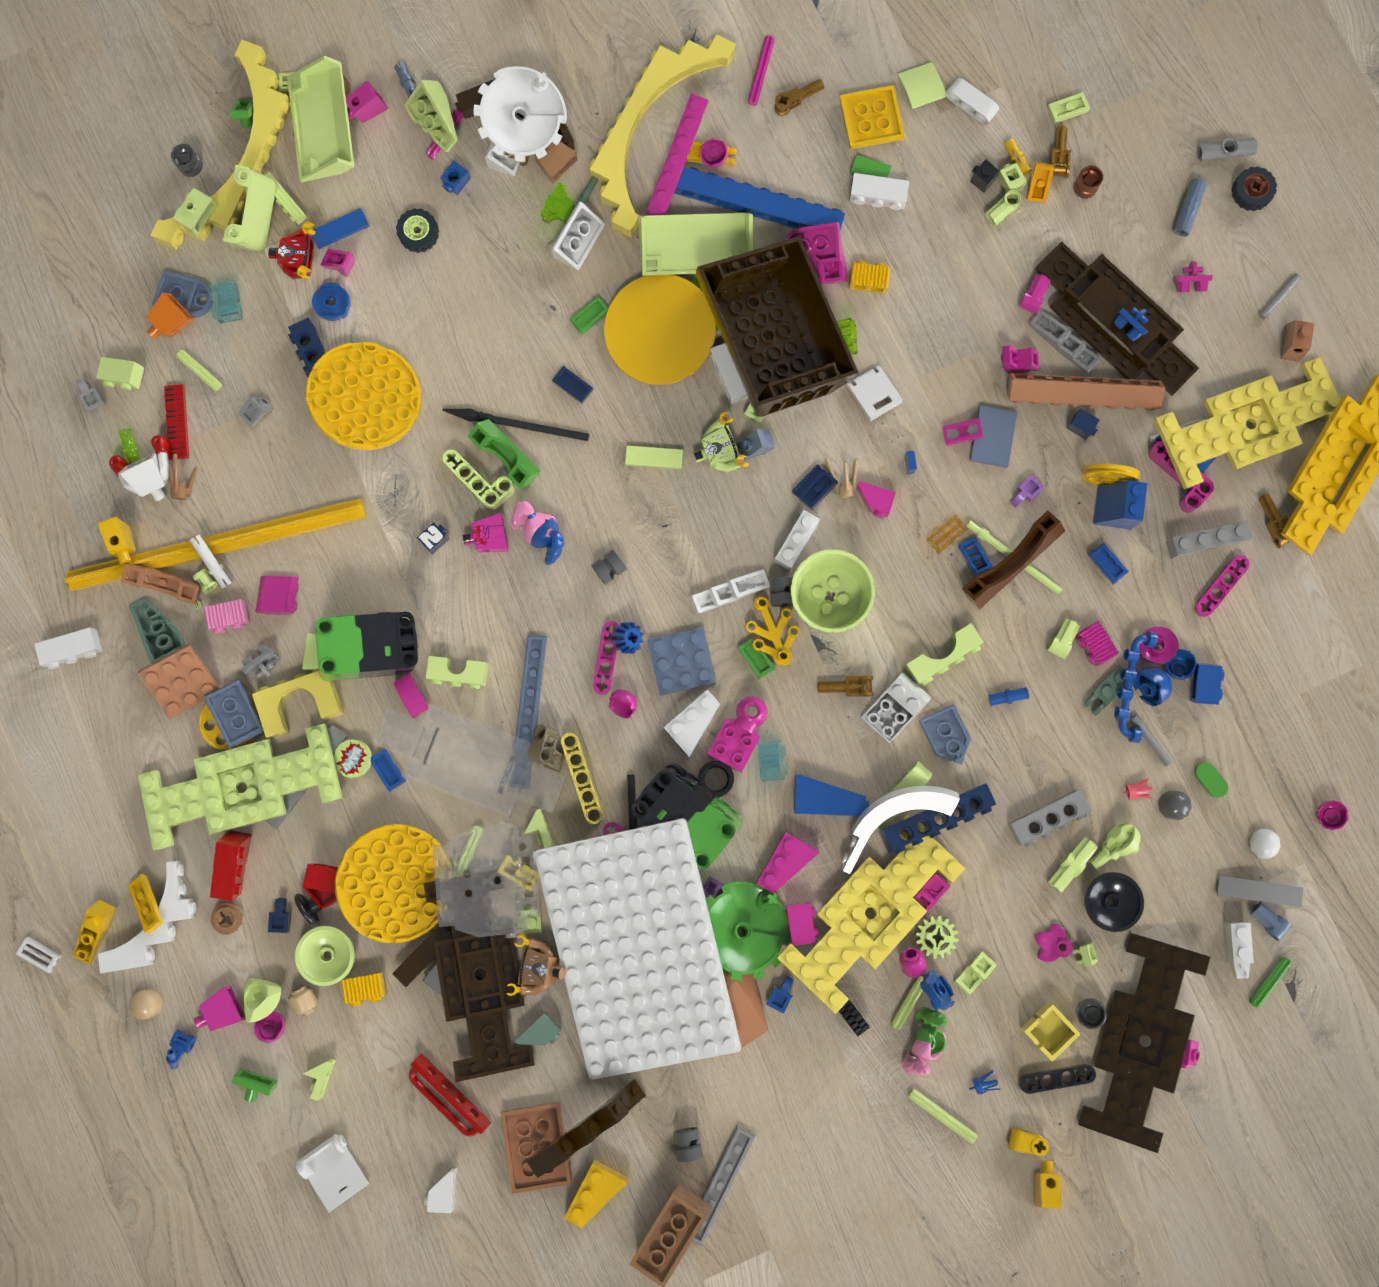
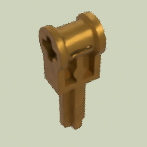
M818 79L799 90L796 87L788 92L777 94L775 97V112L780 116L789 114L790 110L801 105L802 100L825 88L823 81Z
M1061 125L1056 129L1055 149H1052L1050 153L1049 164L1055 167L1053 175L1064 176V178L1068 179L1071 167V150H1066L1068 128L1065 125Z
M1264 494L1259 497V501L1270 521L1266 527L1272 536L1275 546L1282 548L1284 544L1290 542L1281 535L1289 519L1287 515L1281 517L1270 495Z
M846 676V681H819L817 683L819 693L846 692V697L874 696V692H872L874 676Z

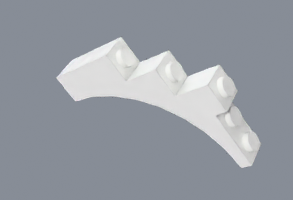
M180 861L166 862V884L159 905V911L164 923L151 934H146L142 930L129 942L113 950L99 953L100 973L153 965L155 952L151 945L174 941L176 929L172 925V921L195 918L196 904L193 902V898L185 899L184 896L186 895V886L182 880L184 868Z

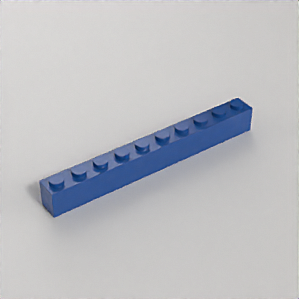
M684 167L674 193L736 212L751 213L753 217L795 229L838 222L841 230L845 213L836 208L829 209L819 203H808L802 198L794 199L784 193H773L767 188L759 189L746 182H735L734 179L729 177H718L712 172H701L694 167Z

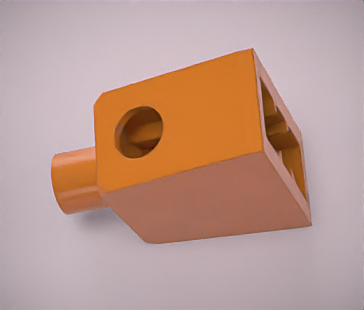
M162 293L147 315V319L153 324L147 330V333L154 339L160 334L165 337H172L195 319L171 293Z

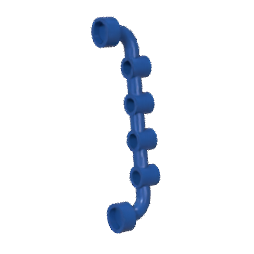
M1148 631L1145 635L1136 637L1132 642L1131 649H1126L1123 656L1124 660L1128 661L1127 669L1123 668L1120 674L1121 679L1125 680L1124 688L1120 687L1118 689L1117 697L1122 699L1121 707L1117 706L1115 708L1114 717L1119 718L1118 727L1120 732L1128 737L1129 742L1139 743L1142 738L1141 728L1131 727L1128 729L1126 726L1127 719L1130 717L1129 704L1133 698V681H1135L1137 676L1135 670L1136 662L1140 658L1138 650L1141 643L1145 647L1151 648L1157 645L1158 635L1155 632Z

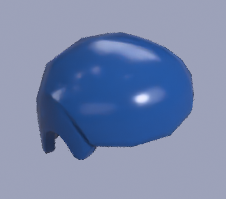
M1179 649L1175 657L1165 663V669L1173 679L1185 680L1193 675L1197 661L1190 651Z

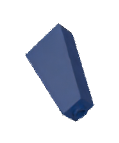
M795 775L794 814L860 816L869 807V801H866V796L803 775Z

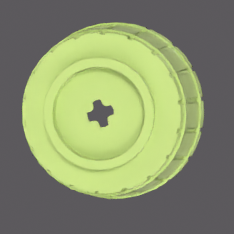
M830 549L812 554L799 565L792 579L791 597L796 612L806 624L822 632L838 633L854 628L866 618L873 606L875 585L873 584V577L870 571H868L869 569L859 558L851 553H846V551ZM828 591L830 593H835V596L833 597L834 601L832 602L830 600H825V597L827 596L826 592Z

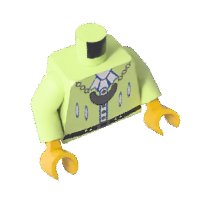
M730 412L721 413L720 418L704 433L703 439H701L703 449L693 452L697 463L707 459L710 468L723 472H731L740 468V466H749V463H743V459L748 456L739 455L729 426H725V423H732L734 420L733 418L726 419V415Z

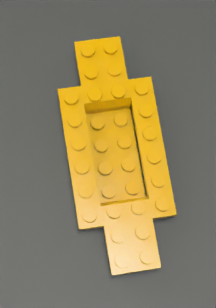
M1379 374L1372 377L1358 403L1349 395L1342 396L1287 489V492L1295 498L1294 502L1298 505L1282 530L1281 535L1306 555H1312L1328 526L1338 534L1344 533L1379 473ZM1366 444H1371L1334 506L1331 503Z

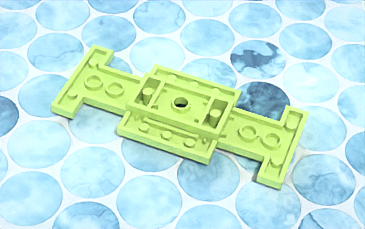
M326 724L305 729L309 744L308 748L276 757L273 754L271 741L266 739L194 759L197 779L168 787H162L158 770L138 775L153 850L157 851L175 846L171 826L206 817L209 835H214L286 815L283 796L318 786L322 804L343 799ZM245 782L247 789L244 793H240L238 786Z

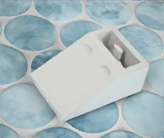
M902 672L861 718L890 744L926 706L931 697Z

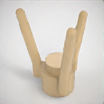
M826 458L825 461L829 473L836 479L830 461ZM855 460L852 485L848 476V464L844 462L845 482H840V486L838 484L835 486V494H839L841 499L855 497L858 460Z

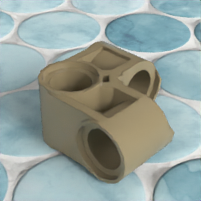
M543 724L539 725L535 729L534 737L528 750V757L533 762L560 772L565 754L556 750L559 736L558 731Z

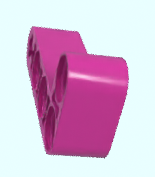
M1163 441L1155 443L1148 451L1149 458L1182 486L1175 468L1170 463V457L1166 460L1164 459L1168 452ZM1201 471L1204 482L1187 488L1188 492L1180 500V509L1185 513H1191L1199 508L1214 491V483ZM1200 485L1206 488V493L1200 490ZM1187 499H1191L1194 502V507L1188 504Z

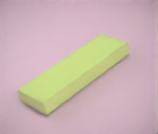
M627 446L625 465L682 470L683 450Z

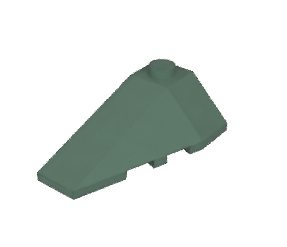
M146 597L129 606L151 664L186 645L182 633Z

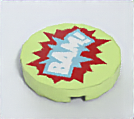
M355 739L345 740L339 744L334 754L337 771L349 778L364 775L371 766L372 755L368 745L363 741Z

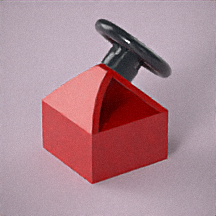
M319 863L307 864L303 888L311 899L307 900L302 894L297 893L294 896V901L302 916L313 927L320 925L317 913L337 903L335 877L338 867Z

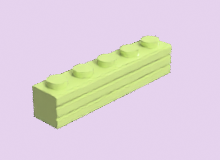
M267 172L265 175L272 178L276 184V203L279 206L282 205V210L290 215L291 221L299 225L307 219L306 215L271 173Z

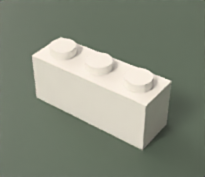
M854 173L849 201L857 205L871 204L877 208L884 206L890 207L893 210L904 209L907 202L909 181Z
M725 343L711 348L710 356L730 404L732 405L747 399L748 396Z
M803 510L778 552L774 563L791 572L817 528L820 519Z
M91 627L34 644L39 665L48 669L60 667L59 664L65 662L66 664L76 663L82 657L93 658L97 656L96 653L103 652L98 631Z

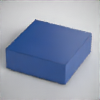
M907 451L905 454L907 474H913L917 469L915 452Z

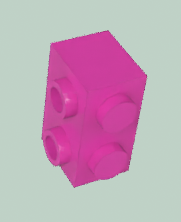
M809 902L786 905L791 944L796 946L816 943L815 938H819L817 926H813L812 918H816L814 906H811Z

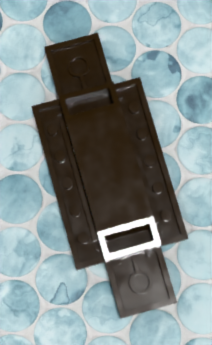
M1061 241L1036 266L1035 270L1040 275L1046 276L1050 280V284L1061 293L1049 308L1126 379L1136 380L1145 371L1155 381H1162L1165 390L1173 396L1199 369L1194 362L1172 343L1184 329L1103 254L1088 266ZM1080 303L1134 354L1131 355L1077 304ZM1134 307L1139 312L1145 308L1147 312L1144 316L1148 321L1145 324L1140 320L1138 322L1148 332L1133 342L1126 335L1133 326L1127 323L1120 330L1113 322L1122 308L1133 318L1136 317L1131 312Z

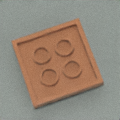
M190 643L138 671L139 677L169 719L205 701V696L221 689Z

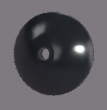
M1108 872L1099 875L1089 884L1085 892L1084 906L1088 917L1096 926L1110 932H1121L1133 927L1141 918L1144 910V896L1139 885L1131 877L1118 872ZM1109 898H1112L1114 900V903L1112 905L1108 904Z

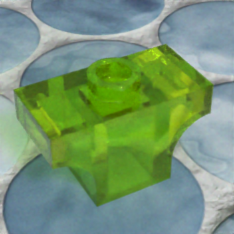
M558 183L552 195L546 198L545 207L540 213L542 221L547 224L553 220H560L565 223L575 206L574 201L566 196V187L561 183Z
M851 318L838 320V326L851 355L858 354L855 320Z

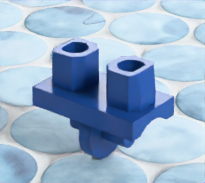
M1134 307L1131 312L1136 317L1133 318L1122 308L1113 323L1120 330L1127 323L1133 326L1126 335L1134 342L1148 332L1138 322L1140 320L1145 324L1148 321L1144 316L1147 310L1144 308L1139 312Z

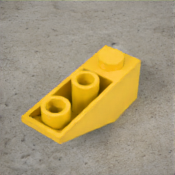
M98 900L86 910L73 953L74 958L89 965L92 963L112 924L116 907Z

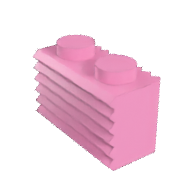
M238 599L204 607L207 629L214 632V634L226 632L227 628L233 627V630L244 628L245 624H250L246 602Z

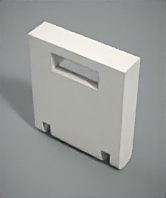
M880 365L875 367L877 373L874 369H870L853 379L855 386L851 382L846 384L870 422L900 405L903 401ZM888 397L890 403L876 411L873 405Z

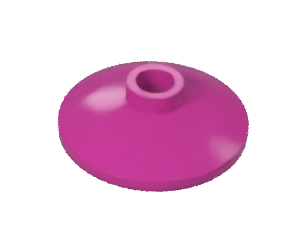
M1152 627L1142 634L1145 635L1148 631L1157 633V645L1162 646V649L1157 650L1155 647H1145L1141 643L1139 651L1147 661L1162 664L1170 661L1177 654L1179 647L1178 639L1168 628Z

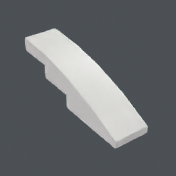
M764 569L692 595L690 599L698 615L770 588V584Z

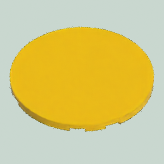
M647 275L632 281L615 296L606 314L604 337L611 358L626 375L636 381L649 385H669L693 375L704 365L711 354L710 349L713 348L715 343L716 321L704 293L696 285L676 275Z
M364 341L363 343L350 342L334 347L315 363L306 384V403L313 422L329 439L342 446L356 450H375L396 443L411 430L419 415L421 390L414 370L397 352L382 347L377 343Z
M404 824L379 826L358 837L342 856L335 877L337 903L347 922L367 938L382 943L407 942L430 931L440 921L447 909L446 899L426 903L423 883L453 878V868L443 846L424 830Z

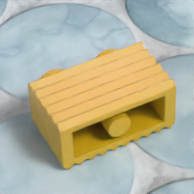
M866 261L853 262L849 289L886 294L890 267H886L883 263L871 265Z
M383 972L341 980L344 1004L350 1003L351 1007L362 1005L364 1000H370V1003L382 1001L381 997L387 995Z

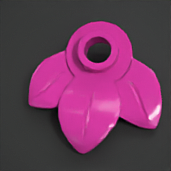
M1052 923L1050 932H1040L1034 936L1037 944L1042 948L1038 955V959L1041 961L1054 962L1059 957L1069 956L1073 951V944L1066 938L1065 930L1057 924ZM1064 943L1067 946L1065 951L1059 949L1060 944Z

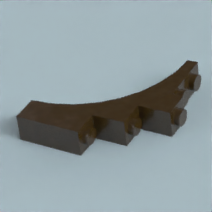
M632 1080L578 1124L539 1149L526 1162L537 1178L567 1161L576 1151L593 1142L602 1132L619 1123L646 1096L636 1080Z

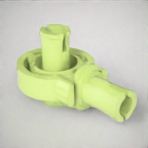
M1127 822L1114 826L1108 833L1106 841L1102 843V850L1090 862L1099 870L1110 859L1117 860L1120 856L1136 854L1139 851L1140 832Z

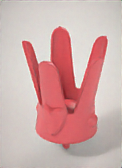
M1148 778L1136 784H1126V791L1122 792V794L1127 793L1129 800L1153 798L1149 796V792L1153 788L1150 786L1143 787L1147 785Z

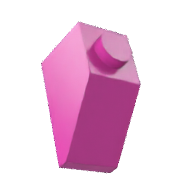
M859 481L857 491L868 511L878 518L888 517L896 492Z

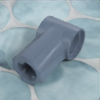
M1263 902L1256 904L1249 913L1277 941H1280L1292 927L1285 918L1274 913Z

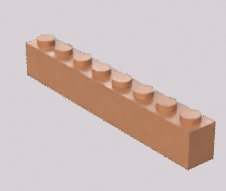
M1010 373L1007 396L1009 401L1016 404L1030 402L1035 405L1049 403L1054 406L1068 404L1073 407L1087 405L1092 408L1106 406L1111 409L1125 407L1130 410L1144 408L1145 410L1153 411L1162 408L1165 386L1162 381Z

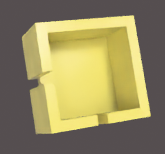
M1047 1002L1036 1013L1037 1018L1032 1017L1020 1030L1048 1060L1053 1062L1081 1034L1052 1003Z

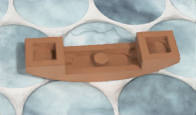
M127 563L124 565L121 579L122 583L139 588L141 586L176 596V599L194 605L196 604L200 588L196 583L174 574Z

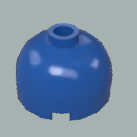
M1157 667L1142 669L1137 673L1136 679L1133 681L1135 691L1139 689L1142 693V696H1139L1141 700L1153 707L1166 701L1172 692V682L1169 674Z

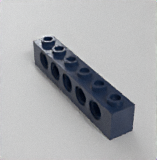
M308 317L288 326L290 334H288L289 339L298 348L295 352L299 360H303L305 363L303 369L307 377H309L315 363L326 353L318 333ZM310 339L307 345H302L304 340ZM317 355V359L314 362H310V358Z
M987 783L959 795L960 800L956 806L959 811L958 817L954 816L953 813L949 816L942 812L927 809L880 830L879 834L888 853L892 851L895 854L906 850L905 846L910 843L915 846L924 842L922 838L928 835L930 839L940 835L941 829L946 828L949 831L957 827V822L961 820L966 823L975 819L974 815L979 812L981 815L991 812V807L997 804ZM970 800L976 803V809L970 807ZM935 815L942 818L941 825L935 822ZM918 823H922L925 826L924 832L918 830ZM901 830L907 833V840H903L900 837Z

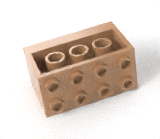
M679 1184L666 1202L629 1265L659 1286L665 1287L713 1207Z

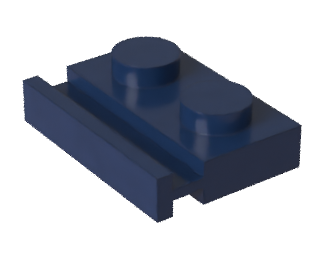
M817 464L792 490V494L796 495L799 500L813 510L838 484V481Z

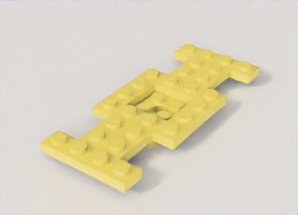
M1321 357L1301 365L1308 382L1279 392L1271 375L1203 401L1210 416L1209 419L1180 429L1173 412L1155 418L1153 421L1184 490L1204 482L1197 464L1227 454L1235 471L1302 445L1303 442L1296 427L1324 417L1327 422L1339 403L1340 398ZM1246 421H1250L1253 424V429H1249L1246 426Z
M906 815L902 820H905L910 816ZM919 824L917 825L920 832L925 831ZM901 830L900 836L907 840V833ZM929 835L922 838L924 842L913 846L912 843L906 845V850L898 853L884 870L868 857L816 914L830 928L809 953L803 956L790 943L777 957L834 1014L849 1000L835 984L857 959L861 957L869 966L876 970L927 912L913 897L933 874L938 871L950 883H953L964 871L965 868L934 838L930 839ZM867 908H872L875 911L873 919L866 917L865 911Z

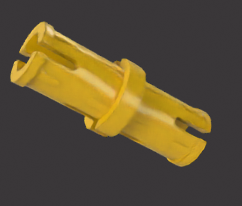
M1014 138L1006 141L1004 147H1006L1011 156V162L1013 164L1017 163L1022 174L1026 176L1032 169L1025 159L1024 152L1020 151Z

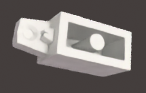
M1223 922L1226 962L1232 964L1235 978H1249L1250 963H1254L1251 923Z

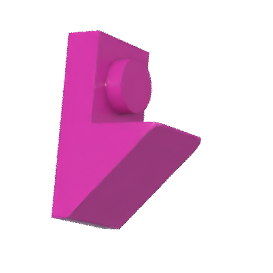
M327 249L320 265L325 269L337 270L345 277H348L355 259L350 251Z

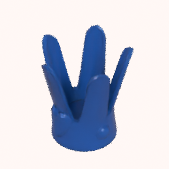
M994 1070L980 1078L972 1079L974 1087L969 1088V1090L975 1088L978 1095L987 1091L1001 1089H988L997 1086V1080L983 1082L993 1075Z

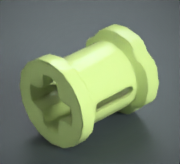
M203 569L193 576V579L202 587L204 594L210 593L218 586V583L213 581L208 574L209 571L207 569Z

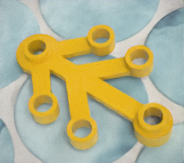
M758 596L753 602V607L756 611L761 612L767 630L758 627L754 621H749L745 625V630L748 633H754L772 641L775 648L765 645L762 639H756L752 643V648L755 651H762L773 656V660L777 665L786 666L792 660L790 648L794 639L799 635L800 630L797 626H791L787 630L788 637L784 645H782L780 637L793 613L789 608L783 609L780 613L781 618L775 628L768 610L769 600L765 596ZM759 600H763L765 606H760ZM787 611L789 613V617H785L783 615V612ZM748 625H754V630H749ZM795 629L796 635H792L790 630ZM760 642L761 648H757L755 643ZM780 653H784L786 659H781Z

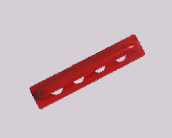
M420 1054L411 1063L412 1068L409 1071L410 1082L463 1135L472 1137L478 1133L482 1134L488 1128L491 1121L423 1054ZM417 1073H419L473 1127L467 1128L417 1078Z

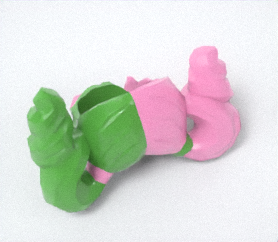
M922 1007L915 1015L918 1025L916 1041L903 1060L902 1067L907 1074H929L931 1070L925 1061L941 1057L942 1055L939 1052L944 1051L946 1047V1035L936 1027L937 1025L945 1026L947 1024L945 1015L937 1010Z

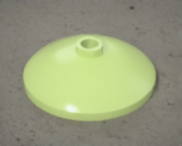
M320 926L311 929L300 939L295 951V962L299 973L308 982L318 986H329L343 980L351 971L355 959V951L351 939L345 932L333 926ZM327 951L331 953L330 958H326L325 953Z

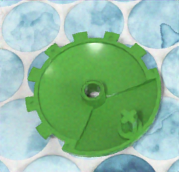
M751 882L725 884L721 887L722 894L718 895L715 899L711 895L706 898L722 969L731 973L730 979L734 981H742V975L753 974L754 980L765 976L763 970L770 964L775 968L780 964L777 957L782 945L788 946L790 929L787 914L780 901L776 898L777 895L775 893L772 894L760 885ZM738 927L743 929L742 937L737 933Z

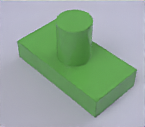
M253 99L237 100L230 110L231 119L240 118L242 128L252 127Z
M240 1069L232 1080L233 1084L247 1088L244 1099L248 1102H255L258 1092L269 1096L275 1090L278 1082L277 1080L244 1069Z

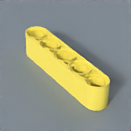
M566 733L561 739V744L585 819L591 824H598L603 820V811L580 740L574 733ZM568 737L575 738L574 746H566L565 741ZM574 755L581 756V763L575 766L571 763ZM581 773H585L588 778L584 784H579L577 781V777ZM592 792L593 800L588 803L583 800L584 793ZM592 810L599 812V819L596 821H592L589 818V813Z

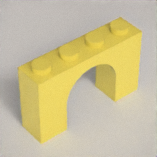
M313 669L312 673L305 675V673L296 675L294 680L288 682L287 680L278 681L275 683L276 686L271 688L268 686L257 689L256 693L252 694L265 736L269 739L289 733L283 714V703L286 697L295 690L306 689L314 696L322 719L327 720L344 714L334 682L322 680L319 675V669Z

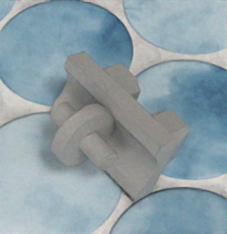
M263 644L257 648L258 657L254 659L250 655L242 660L244 665L242 670L251 679L257 676L261 677L263 674L269 678L272 675L270 669L274 667V663L280 660L278 654Z

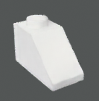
M452 1168L425 1194L424 1205L427 1206V1212L452 1213L455 1203L457 1168Z

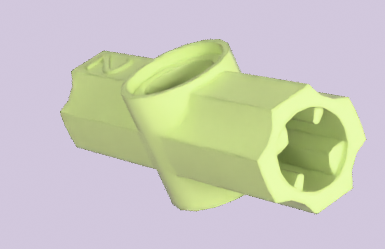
M1083 837L1073 851L1069 852L1061 860L1060 867L1047 882L1054 889L1062 893L1072 879L1076 878L1086 867L1085 863L1098 849L1096 844Z

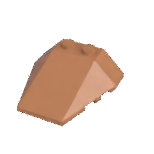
M723 970L742 1048L767 1032L768 1026L753 974L742 975V981H734L730 979L731 973Z

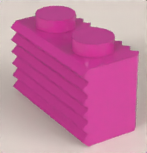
M1099 621L1076 635V642L1080 648L1086 650V658L1091 665L1094 664L1097 667L1119 654V651H1117V648Z

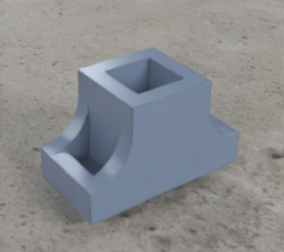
M762 428L754 430L736 443L740 455L748 456L743 461L759 455H765L775 448L770 431H763Z

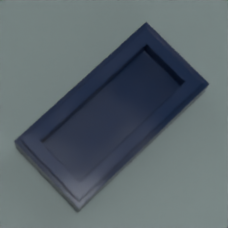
M565 366L561 368L552 380L554 384L581 404L593 391V387Z

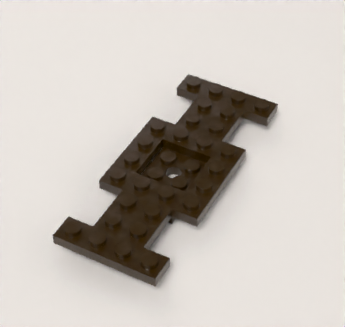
M498 870L423 883L426 903L446 899L452 939L433 942L445 1020L449 1022L466 1018L472 1054L471 1058L452 1061L455 1081L460 1082L534 1066L531 1045L513 1049L511 1047L505 1010L525 1006L524 998L520 993L512 996L506 994H512L515 991V988L507 986L508 984H515L517 987H520L517 984L519 969L512 928L492 931L486 892L505 888L503 875L498 873ZM479 968L485 971V977L482 980H477L474 977V972Z
M1130 933L1126 952L1145 957L1135 996L1115 990L1094 1067L1114 1073L1104 1111L1102 1112L1084 1105L1078 1125L1159 1153L1164 1133L1145 1127V1119L1154 1087L1173 1094L1176 1090L1195 1018L1193 1014L1175 1009L1185 971L1206 976L1211 957ZM1147 1035L1150 1037L1151 1044L1148 1047H1143L1140 1044L1141 1036Z

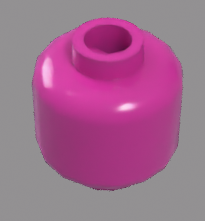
M907 948L900 954L901 969L906 976L919 977L926 971L927 965L924 953L921 950Z

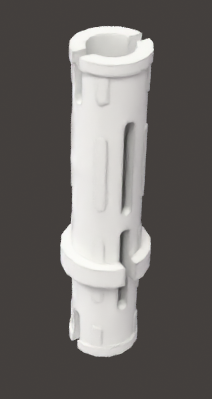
M201 535L195 536L199 544L194 538L190 539L189 541L210 570L209 574L214 576L220 588L226 587L222 579L227 585L231 584L232 582L222 569V564L219 565Z

